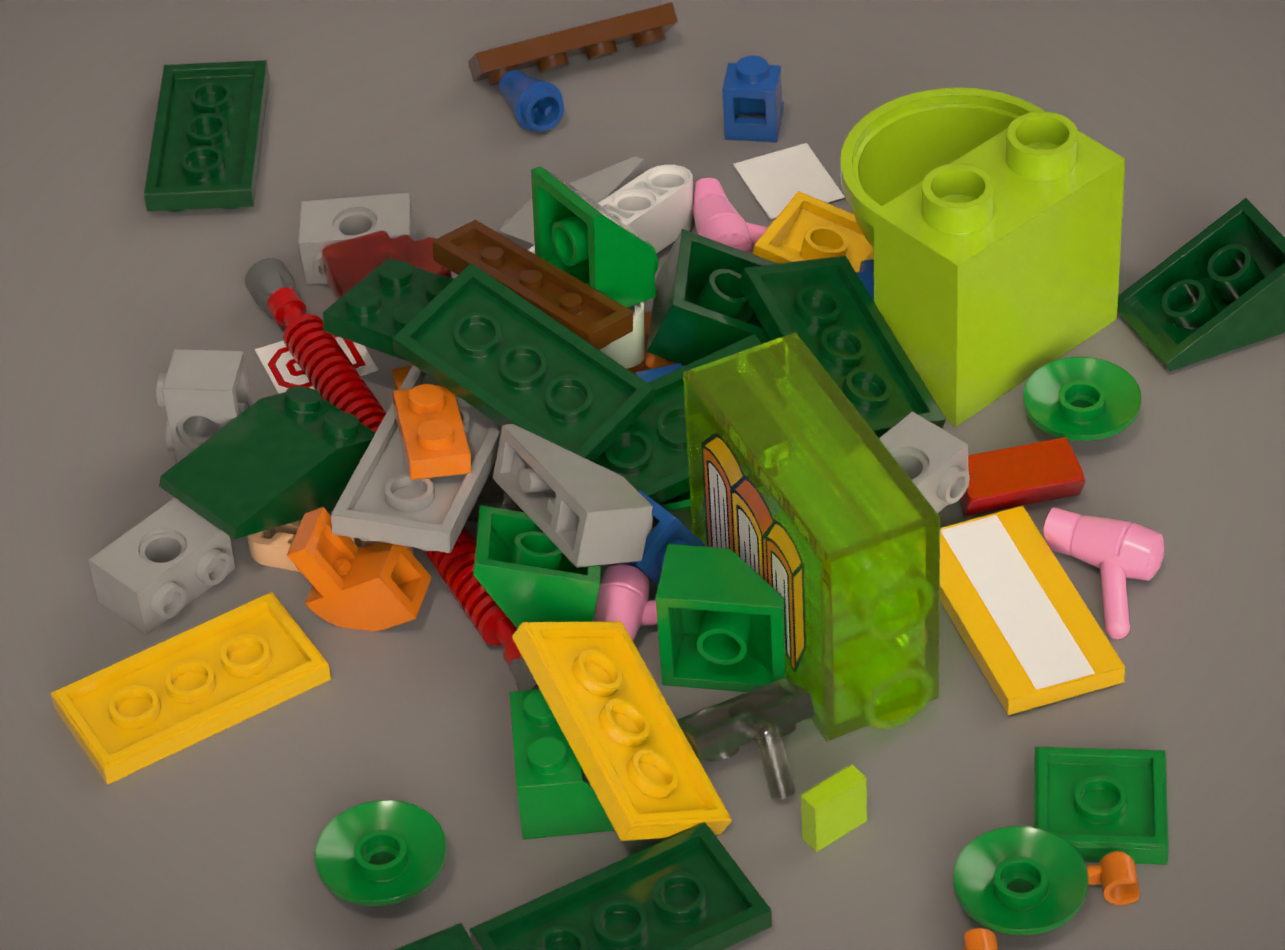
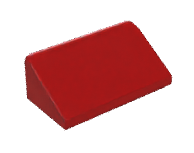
M1057 438L968 455L969 487L960 498L964 517L1080 495L1086 480L1067 438Z

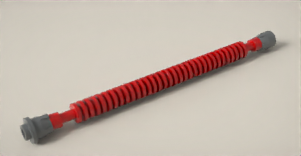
M266 258L255 263L246 274V288L254 300L262 306L269 318L275 319L279 326L286 327L283 334L284 344L314 389L320 393L323 399L343 412L353 414L359 419L360 423L376 432L386 415L385 410L333 335L324 332L322 319L314 314H306V305L297 293L294 278L286 266L275 258ZM463 527L451 553L424 551L468 618L472 621L482 639L489 645L503 646L505 649L503 657L509 666V670L515 677L518 691L539 689L512 638L517 628L473 575L476 542L466 527Z

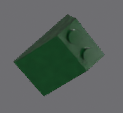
M1245 198L1118 295L1117 312L1169 371L1283 334L1285 332V237Z
M682 229L656 278V297L653 300L646 352L660 356L670 362L681 363L686 366L756 334L781 371H788L738 285L744 268L777 263Z
M302 386L291 387L284 393L261 398L162 474L159 487L235 540L302 520L305 513L324 507L327 512L333 511L376 432L360 423L359 419L353 414L343 412L323 399L318 391Z

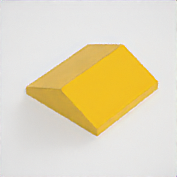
M800 191L794 195L755 243L752 254L777 264L846 256L855 272H859L862 261L874 260V248L862 233L854 214Z

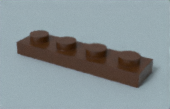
M671 2L478 52L468 61L474 82L488 78L490 86L499 85L501 78L511 70L538 66L539 73H545L569 65L567 57L586 53L588 60H595L618 52L617 44L635 40L636 47L639 48L659 43L666 39L664 32L671 29L678 20L673 3Z
M476 219L432 241L433 261L457 275L470 263L474 264L598 350L633 332V311Z

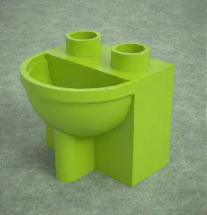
M956 87L925 90L891 100L865 115L849 132L841 150V186L844 196L852 208L858 226L867 241L874 248V303L945 416L946 421L955 427L959 426L1029 379L1037 369L1057 360L1117 320L1125 158L1078 131L1076 125L1070 119L1057 113L1046 112L1028 101L1002 92Z

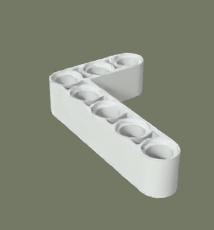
M668 164L655 166L598 204L613 216L619 218L623 224L641 238L648 241L655 248L657 254L674 242L682 229L689 231L693 227V174L683 166ZM535 245L528 249L530 252L534 254ZM643 302L628 307L629 310L633 311V332L599 349L626 369L640 364L645 359Z

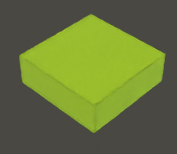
M853 764L843 768L801 794L802 839L816 853L867 821V777Z

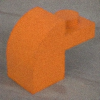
M324 507L304 514L287 553L288 558L295 564L299 572L312 584L305 605L320 618L341 628L375 632L416 619L432 576L406 546L377 542L359 549L349 537L332 534L331 515Z

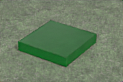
M1035 747L1034 827L1052 832L1068 841L1080 853L1084 862L1100 863L1104 856L1118 851L1129 855L1135 864L1167 865L1169 848L1166 750Z

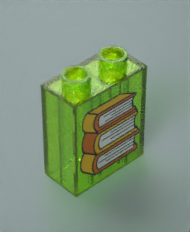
M796 332L683 372L692 532L706 544L705 547L731 549L785 599L788 688L826 742L868 725L887 729L908 722L920 713L928 702L939 698L940 516Z

